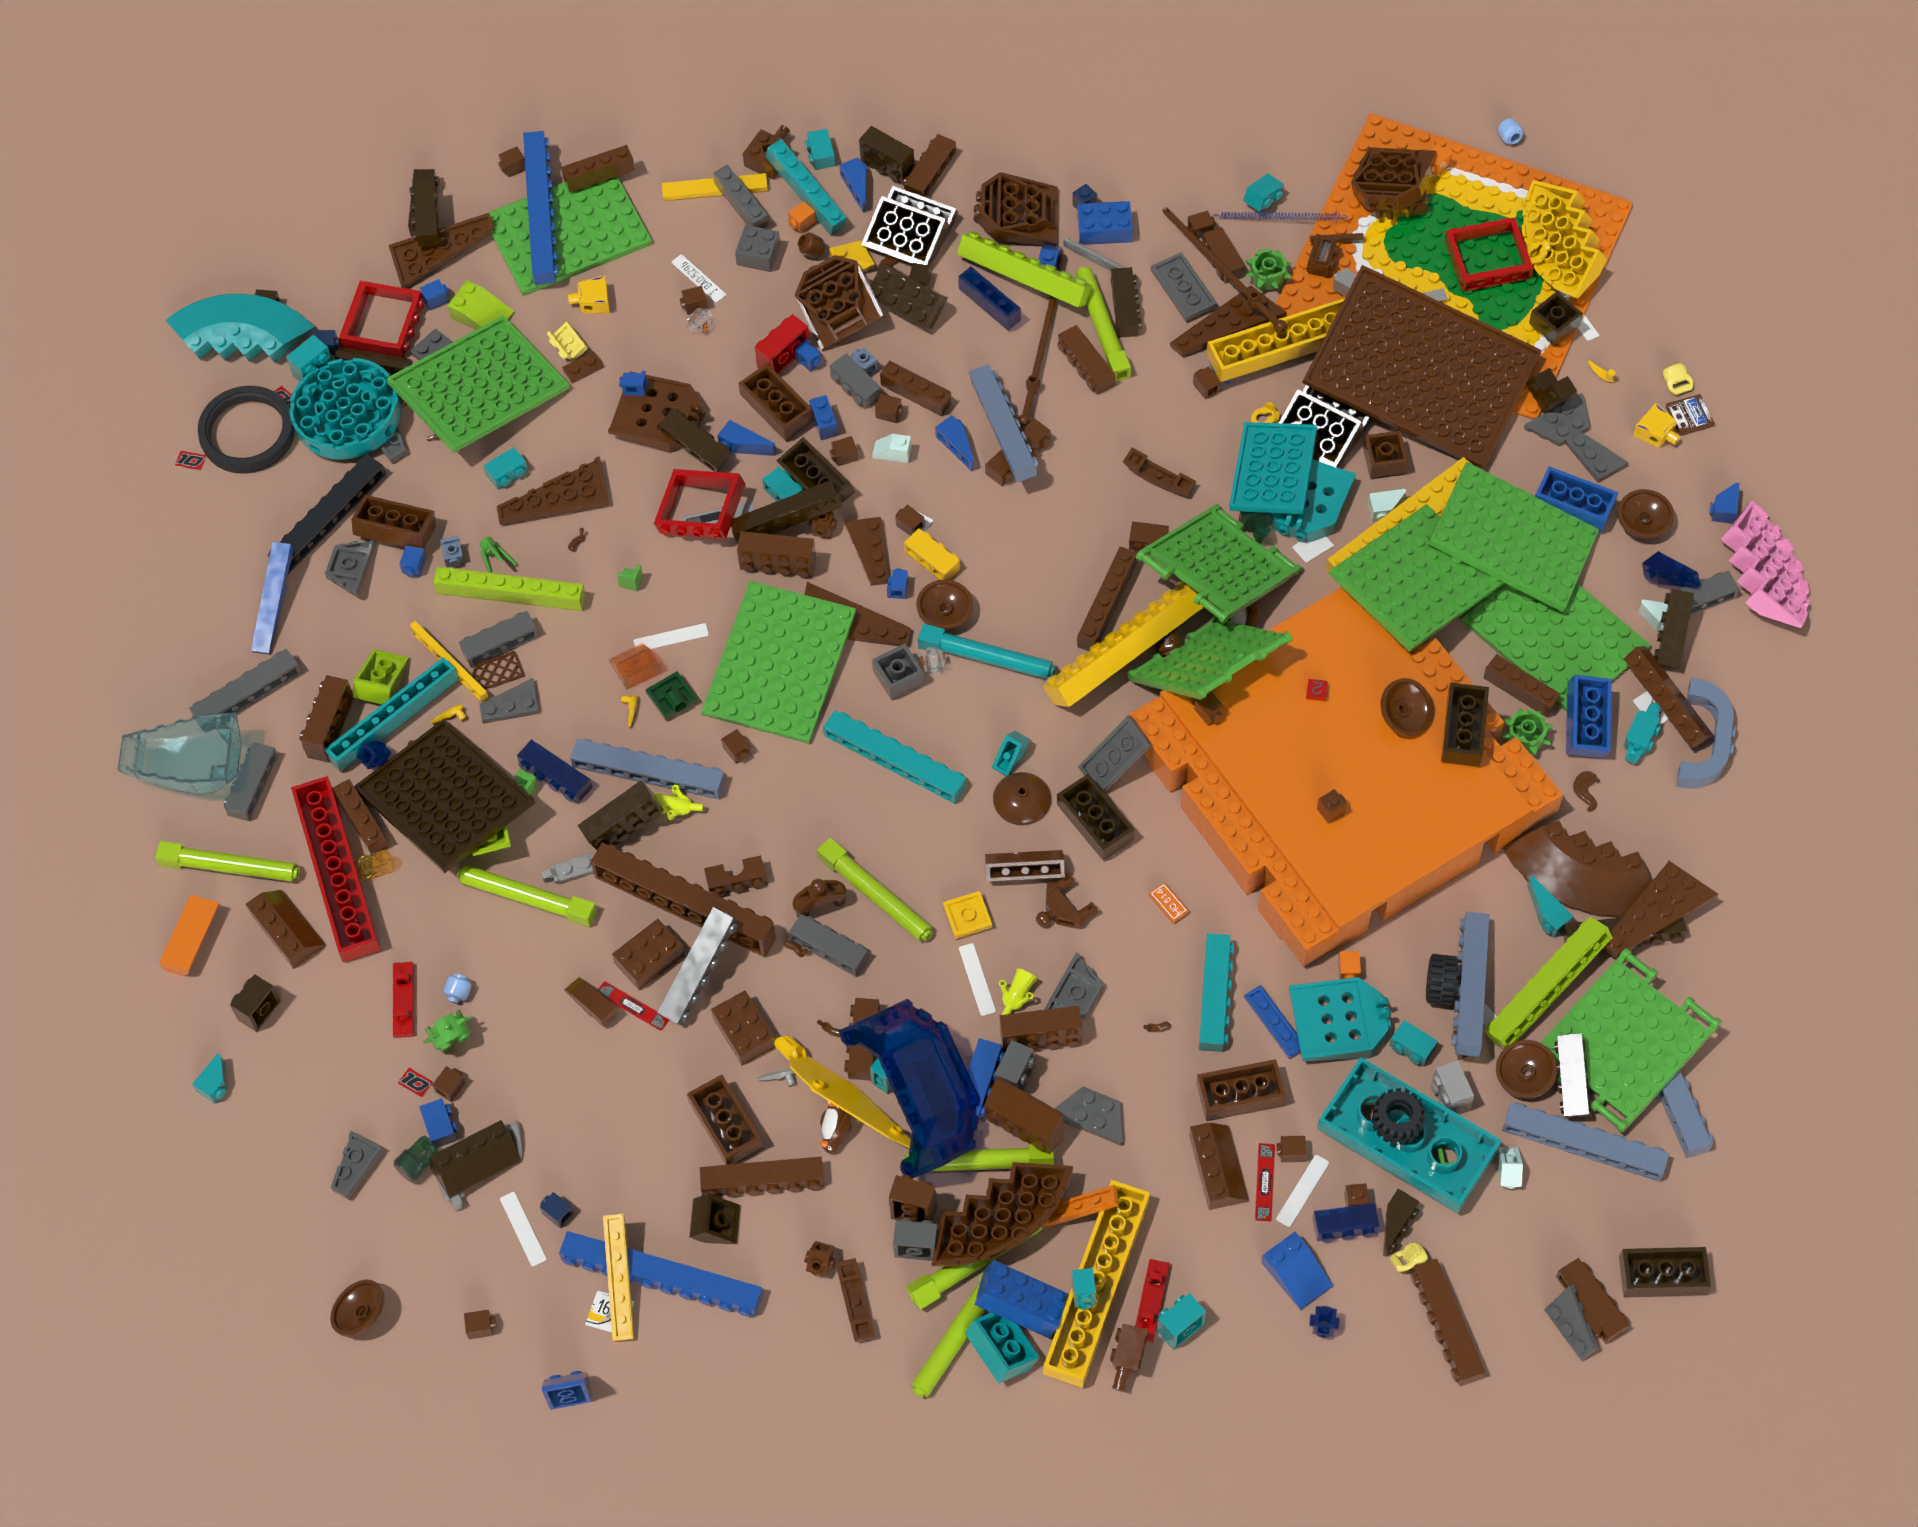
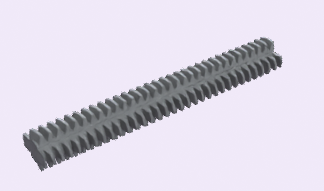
M1067 237L1063 240V246L1110 271L1111 269L1122 268L1123 266L1119 263L1117 264V262L1115 263V261L1113 262V260L1111 261L1106 256L1104 257V255L1102 256V254L1100 255V253L1098 254V252L1096 254L1095 250L1092 252L1091 248L1089 249L1085 245L1083 247V244L1082 246L1081 244L1079 245L1072 238L1070 240Z

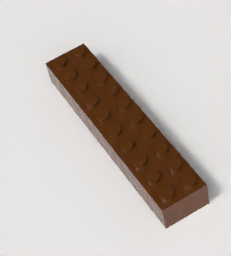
M602 842L591 860L596 879L700 928L703 927L713 907L738 919L736 923L738 927L735 933L730 935L728 941L764 958L776 940L774 922L769 917H761L750 908L744 909L733 900L727 901L715 892H708L698 884L687 882L681 876L671 875L664 868L658 869L649 861H641L632 853H624L612 844L607 845Z

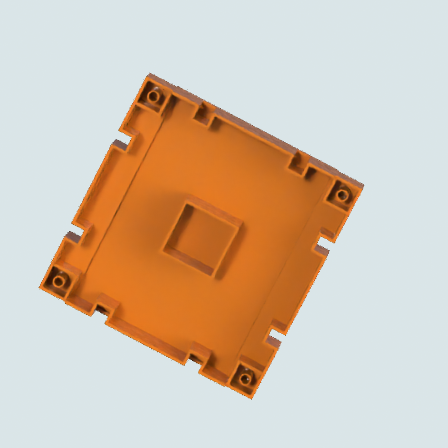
M1342 587L1270 628L1269 631L1278 633L1289 632L1292 636V642L1283 644L1269 653L1267 658L1262 661L1254 660L1232 674L1231 681L1223 683L1212 690V693L1225 707L1223 719L1218 723H1212L1208 726L1194 710L1196 698L1165 690L1161 691L1160 696L1128 714V716L1134 718L1152 743V746L1144 753L1148 760V765L1169 793L1182 786L1181 809L1245 894L1248 895L1259 887H1264L1260 890L1258 911L1278 938L1284 940L1303 967L1332 949L1337 950L1367 932L1372 910L1375 909L1381 919L1385 921L1477 865L1480 861L1484 842L1495 854L1503 849V847L1526 835L1528 830L1558 813L1563 797L1562 792L1517 737L1501 746L1499 745L1504 721L1489 703L1487 705L1483 756L1480 766L1441 762L1450 682L1474 684L1436 638L1421 647L1418 645L1409 652ZM1409 678L1419 682L1431 697L1433 705L1432 719L1429 726L1420 734L1414 736L1400 735L1386 724L1382 716L1381 697L1383 691L1391 682L1397 679ZM1308 679L1328 681L1325 701L1306 699ZM1335 789L1346 800L1345 814L1328 824L1317 810L1318 799Z

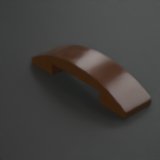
M1133 447L1130 449L1123 460V463L1130 470L1161 489L1174 494L1188 496L1196 480L1182 473L1176 475L1148 460V455Z
M856 1258L837 1262V1272L854 1341L858 1342L874 1338L875 1334Z

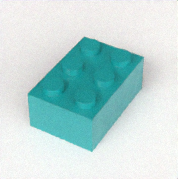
M989 1313L973 1320L965 1331L966 1336L998 1384L1029 1371L1039 1359L1038 1354L1016 1323L996 1314Z

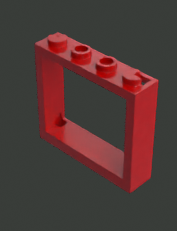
M1515 217L1446 230L1445 244L1462 292L1531 279L1533 266ZM1511 232L1522 265L1467 275L1456 244L1457 241Z
M360 280L339 336L341 347L404 358L406 351L410 347V339L414 337L415 325L419 323L420 311L424 309L425 299H423L421 291ZM369 295L412 302L397 344L354 336Z
M673 469L654 525L660 534L726 539L746 484L739 473ZM681 486L729 489L717 524L669 520Z

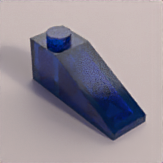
M1659 551L1642 563L1644 577L1656 584L1690 588L1701 587L1697 571Z

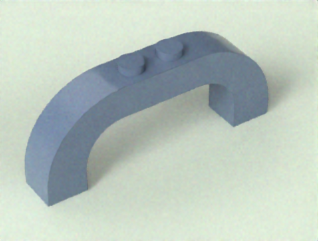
M1691 678L1688 686L1687 700L1690 704L1702 706L1709 710L1714 717L1715 728L1711 758L1702 763L1684 761L1680 763L1676 787L1688 789L1707 786L1719 778L1726 766L1729 754L1733 753L1734 743H1731V737L1734 738L1736 726H1733V707L1728 696L1719 687L1708 681Z

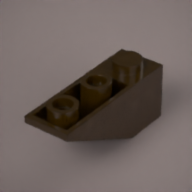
M1399 1188L1386 1208L1383 1256L1385 1257L1389 1251L1394 1252L1399 1243L1396 1240L1400 1235H1405L1409 1228L1408 1222L1410 1219L1414 1220L1420 1211L1418 1209L1419 1201Z

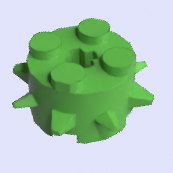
M1272 249L1259 250L1253 259H1246V263L1251 267V271L1245 276L1251 277V281L1260 291L1278 289L1283 286L1285 280H1289L1292 277L1286 271L1292 262H1287L1285 256L1278 250L1275 252Z
M1519 708L1518 712L1511 719H1503L1509 727L1501 737L1507 739V742L1517 737L1531 755H1535L1543 744H1551L1546 738V734L1553 728V725L1544 721L1545 718L1541 715L1540 711L1537 712L1531 709L1523 711L1522 708Z
M461 1010L456 1011V1016L450 1013L434 1022L435 1026L432 1029L430 1026L425 1028L429 1037L423 1043L432 1042L435 1049H440L441 1053L452 1048V1043L466 1041L470 1038L469 1033L471 1032L468 1022L473 1016L464 1017Z

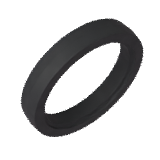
M239 386L224 391L207 404L199 418L198 437L201 448L214 465L228 472L247 474L269 468L285 456L293 443L295 428L290 418V408L280 395L265 387ZM255 401L268 404L278 411L282 417L281 433L277 441L263 453L246 458L231 457L218 451L211 442V429L216 418L224 410L235 404Z

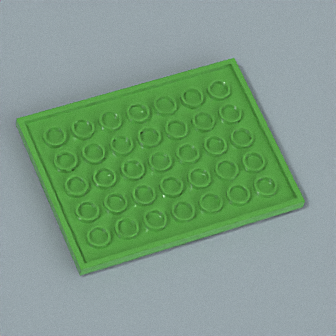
M618 177L570 193L565 182L552 187L553 190H549L553 194L554 204L550 205L554 208L555 218L551 219L555 223L556 232H552L553 236L556 237L557 245L553 247L557 251L558 261H554L555 265H558L559 275L555 276L556 283L653 244ZM527 197L488 212L495 231L490 234L522 296L555 284H534Z
M504 315L387 378V383L453 453L570 388V384Z
M1466 462L1428 544L1563 612L1599 529Z
M1427 504L1332 568L1329 572V575L1409 652L1504 584V582L1428 544L1440 516Z
M749 581L702 708V715L810 744L857 612L856 608Z
M1504 583L1468 612L1461 621L1504 659L1559 692L1561 695L1558 705L1566 712L1567 682L1574 674L1612 679L1613 682L1629 668L1623 659L1637 646L1647 647L1648 649L1651 647L1646 640L1578 583H1576L1563 612Z

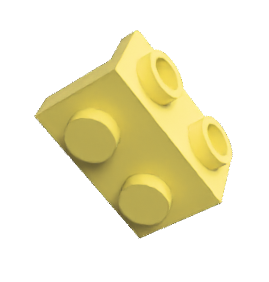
M567 321L555 333L547 332V335L550 337L549 342L560 350L558 354L564 360L569 359L573 362L588 349V346Z

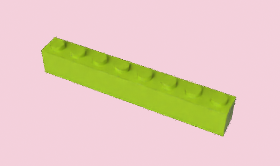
M970 231V233L962 235L957 255L1076 307L1086 305L1092 287L1091 284L1086 283L1087 280L1074 278L1071 276V273L1066 271H1058L1053 265H1044L1037 258L1026 257V254L1023 252H1014L1007 245L996 244L993 239H984L977 232Z
M437 567L433 581L436 594L582 611L586 596L583 584L445 567Z
M1591 916L1584 921L1578 930L1567 939L1565 944L1553 954L1551 959L1540 968L1538 973L1527 982L1525 987L1514 996L1512 1001L1501 1010L1499 1015L1487 1025L1485 1032L1490 1041L1502 1049L1518 1041L1613 938L1608 927Z

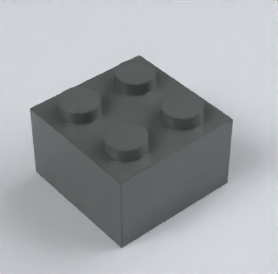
M745 225L735 251L737 265L771 272L780 247L779 231Z
M906 644L872 659L873 672L890 699L924 683L923 671Z
M1011 1040L995 1073V1080L1000 1077L1025 1091L1027 1086L1025 1081L1028 1075L1032 1076L1036 1066L1034 1065L1033 1049Z
M907 1218L896 1220L893 1239L894 1257L932 1261L938 1235L937 1224L928 1220L913 1222V1220Z

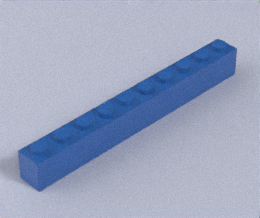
M544 131L524 132L523 141L533 280L535 285L556 283L555 276L559 275L558 265H555L554 262L558 261L557 251L553 248L557 245L556 237L552 234L556 230L555 223L551 219L555 218L554 208L550 205L554 204L553 194L549 191L553 190L552 180L548 177L552 176L551 166L548 165V162H551L550 152L547 151V148H550L549 138L545 137Z
M567 1231L559 1251L562 1262L570 1266H574V1264L580 1265L583 1269L591 1272L597 1270L603 1275L608 1276L605 1242ZM627 1248L630 1283L635 1281L645 1288L656 1287L666 1294L673 1292L687 1300L693 1298L699 1300L704 1305L714 1304L725 1311H730L731 1309L738 1311V1314L745 1317L750 1315L756 1317L763 1296L762 1287Z

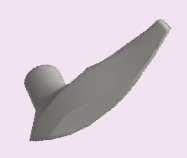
M790 1068L757 1077L758 1080L785 1078L788 1086L796 1084L792 1075L794 1071Z
M516 1120L513 1124L504 1125L509 1132H512L517 1152L521 1158V1128Z

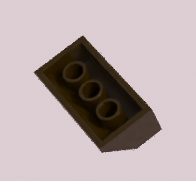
M804 437L776 460L804 490L833 480L839 491L841 504L855 493L851 483Z
M502 1120L429 1156V1167L449 1199L521 1163L512 1136Z

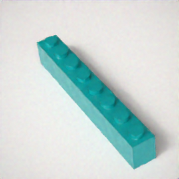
M444 657L328 746L325 752L329 761L342 772L457 682L459 679L456 669Z
M834 710L823 726L824 736L953 804L956 803L966 788V777L962 773L954 772L948 769L945 764L933 761L928 755H921L912 747L900 744L895 738L887 737L879 730L867 727L865 723L850 718L845 712Z

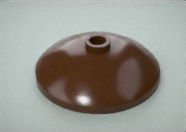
M1639 489L1623 497L1619 503L1617 515L1621 526L1628 533L1639 538L1651 539L1665 534L1670 529L1674 520V509L1670 501L1659 492Z
M937 580L929 583L921 590L917 598L916 607L919 617L925 624L950 630L961 626L968 620L972 612L973 601L970 592L962 584L953 580Z
M1409 678L1397 679L1384 689L1381 697L1382 716L1386 724L1394 732L1403 736H1414L1420 734L1429 726L1433 715L1432 700L1427 690L1419 682Z
M1026 772L1013 773L1004 777L997 784L993 794V804L998 815L1014 825H1030L1039 821L1048 812L1051 803V794L1047 784L1040 777Z
M1533 1040L1516 1041L1508 1045L1499 1055L1496 1063L1497 1079L1503 1089L1515 1097L1523 1099L1536 1098L1546 1093L1553 1086L1557 1077L1556 1059L1550 1049L1540 1042ZM1529 1071L1531 1075L1525 1076L1524 1072Z
M368 1279L357 1281L347 1287L339 1295L331 1311L330 1321L334 1331L341 1336L351 1337L369 1329L376 1322L383 1309L384 1291L377 1282Z

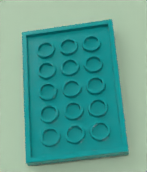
M1244 422L1229 510L1304 514L1318 430L1317 425Z

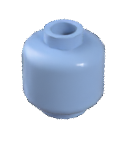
M1509 118L1500 123L1497 133L1506 144L1511 145L1521 140L1523 128L1515 119Z
M454 973L453 976L447 978L443 993L448 996V1001L459 1004V1001H466L472 987L468 977Z

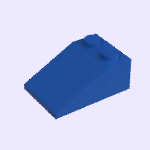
M1296 1232L1290 1234L1262 1256L1261 1263L1300 1311L1333 1287L1309 1247Z
M574 1371L567 1376L553 1375L549 1379L544 1380L542 1384V1392L550 1410L592 1402L586 1372Z

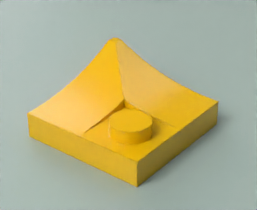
M863 240L829 248L831 257L836 255L857 260L864 272L874 268L875 265L866 247L861 245Z

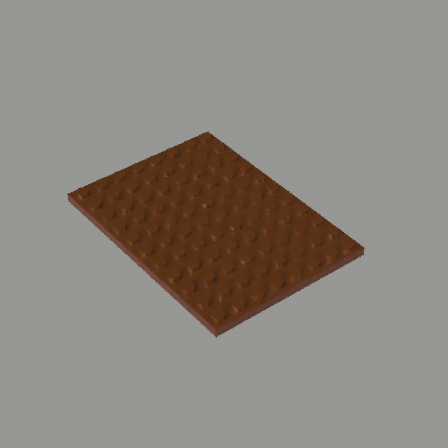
M1362 265L1302 383L1459 459L1464 457L1472 465L1485 470L1542 350Z

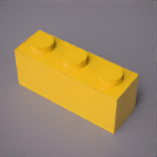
M918 529L904 542V552L939 580H950L960 571L959 558L954 553L948 552L943 544L934 541L929 533Z

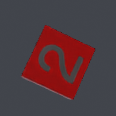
M1308 679L1306 699L1325 701L1328 681Z

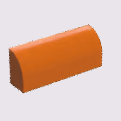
M190 894L159 962L164 971L178 975H187L219 908V902Z

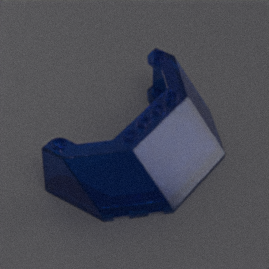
M905 999L838 1030L841 1041L846 1046L853 1047L859 1044L878 1057L898 1104L904 1113L906 1122L912 1132L909 1156L904 1158L900 1164V1170L903 1175L915 1178L944 1166L976 1147V1140L973 1137L974 1131L977 1130L978 1126L976 1107L980 1105V1097L945 1023L935 1021L930 1013L922 1008L917 1009L913 1006L912 1001Z

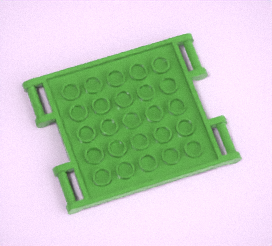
M1218 504L1141 549L1136 555V559L1140 562H1145L1161 574L1160 577L1164 580H1167L1171 574H1174L1181 581L1198 592L1193 602L1197 605H1202L1218 617V621L1222 624L1292 577L1298 576L1303 570L1302 566L1296 565L1278 552L1279 549L1275 546L1267 550L1243 532L1246 528L1245 524L1238 522L1224 512Z
M1215 616L1211 619V622L1200 629L1188 633L1185 645L1171 650L1170 654L1166 657H1161L1158 653L1153 655L1152 659L1135 670L1131 669L1128 671L1127 676L1130 681L1202 700L1213 689L1231 681L1232 674L1254 660H1264L1272 651L1283 644L1292 642V636L1287 631L1278 633L1228 621L1222 624L1218 621L1219 618Z
M1628 948L1622 951L1615 962L1541 1042L1550 1049L1557 1062L1559 1061V1053L1556 1054L1555 1041H1558L1557 1036L1581 1033L1585 1036L1589 1089L1599 1096L1591 1104V1109L1595 1112L1598 1111L1613 1123L1621 1133L1626 1131L1722 1023L1719 1018H1714L1697 1005L1692 997L1689 996L1683 1005L1678 1007L1650 984L1659 972L1654 968H1649L1636 958ZM1626 960L1647 976L1642 979L1625 966L1624 962ZM1691 1009L1708 1022L1710 1026L1705 1028L1686 1012ZM1557 1073V1082L1561 1081V1073ZM1607 1102L1626 1119L1622 1121L1604 1107L1603 1104Z

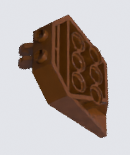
M1368 147L1351 181L1354 196L1366 209H1376L1377 219H1382L1383 210H1387V219L1393 220V210L1401 211L1422 199L1437 151Z
M999 172L981 185L980 191L976 193V202L979 203L974 206L975 215L973 220L995 240L1035 245H1057V186Z
M836 255L826 258L823 262L810 267L809 270L803 273L795 292L798 304L822 351L879 319L885 318L868 278L857 260Z
M647 375L648 384L645 396L624 395L622 393L608 432L618 437L672 453L682 447L658 430L659 424L673 408L682 411L686 419L690 422H696L699 426L701 420L703 421L706 411L703 410L702 401L691 384Z

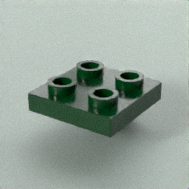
M678 671L645 689L646 694L665 720L698 702L697 697Z

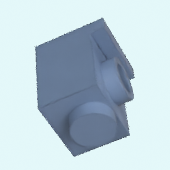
M865 348L862 350L857 349L852 353L851 358L869 376L879 369L878 359L874 358Z
M459 536L440 539L446 567H457L465 564Z

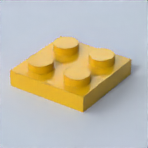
M980 891L943 902V907L955 939L992 928V922Z

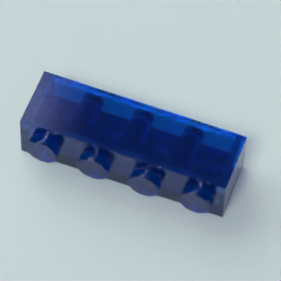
M972 266L958 276L959 290L1005 329L1010 330L1021 321V308Z
M532 739L517 755L518 765L522 770L530 771L537 780L546 782L553 791L557 792L558 790L570 802L574 801L579 804L593 788L590 778Z

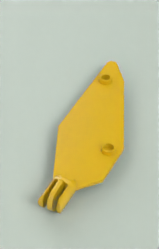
M782 1036L775 1040V1048L790 1062V1068L810 1087L812 1092L825 1098L888 1139L918 1151L919 1147L903 1132L902 1128L890 1120L858 1087L807 1056L804 1047L792 1036Z

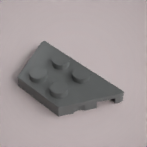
M1581 393L1526 423L1524 429L1528 432L1531 430L1538 433L1540 438L1549 440L1552 444L1559 447L1565 444L1566 439L1573 435L1589 431L1590 424L1584 395Z
M370 539V541L363 543L353 541L348 544L335 545L325 571L326 578L354 596H357L376 545V540Z
M1075 953L1044 1010L1079 1006L1081 1019H1086L1103 988V983L1093 974V970L1089 965L1085 964L1079 953Z
M1083 1086L1055 1108L1063 1113L1064 1123L1122 1146L1120 1101Z

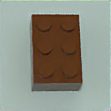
M656 919L612 953L614 964L638 990L642 989L685 955L683 945L659 919Z
M746 990L711 1009L713 1020L741 1066L775 1048V1037Z
M896 1175L888 1197L891 1219L901 1220L907 1218L913 1220V1222L924 1220L933 1222L937 1210L936 1186H933L928 1181L923 1180L919 1182L913 1180L908 1175Z

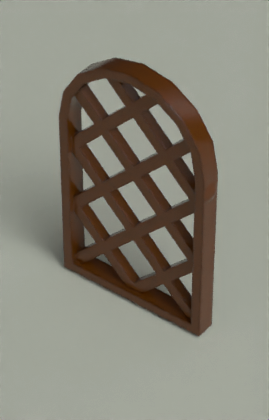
M515 651L477 664L473 669L472 677L474 679L477 677L478 683L481 679L485 680V685L481 686L484 689H489L522 678L524 674ZM514 656L517 662L512 661ZM501 660L507 661L505 667L499 665ZM510 663L515 665L513 670L507 668ZM489 664L495 666L493 671L487 669ZM497 667L503 669L501 674L495 673ZM517 667H519L521 673L516 671ZM477 669L482 670L480 676L475 674ZM505 671L512 672L509 678L503 676ZM484 672L490 673L488 679L482 677ZM493 675L499 677L496 682L491 680Z

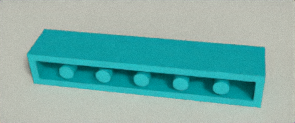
M780 139L769 146L766 158L802 202L804 201L815 211L816 219L830 236L843 228L846 216L785 142Z
M1207 933L1199 1050L1223 1052V1045L1228 1043V1033H1224V1029L1229 1026V1015L1225 1014L1226 1008L1230 1009V997L1227 996V990H1231L1232 979L1228 978V972H1232L1233 960H1229V954H1233L1234 942H1230L1231 935Z

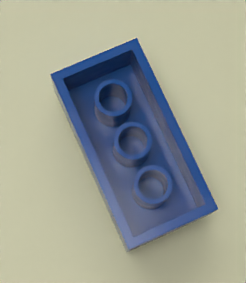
M1549 466L1535 497L1598 528L1599 532L1602 533L1615 506L1619 492Z
M1574 674L1567 682L1566 754L1603 759L1610 752L1612 679Z
M992 1260L983 1271L974 1305L1050 1338L1060 1325L1067 1293Z

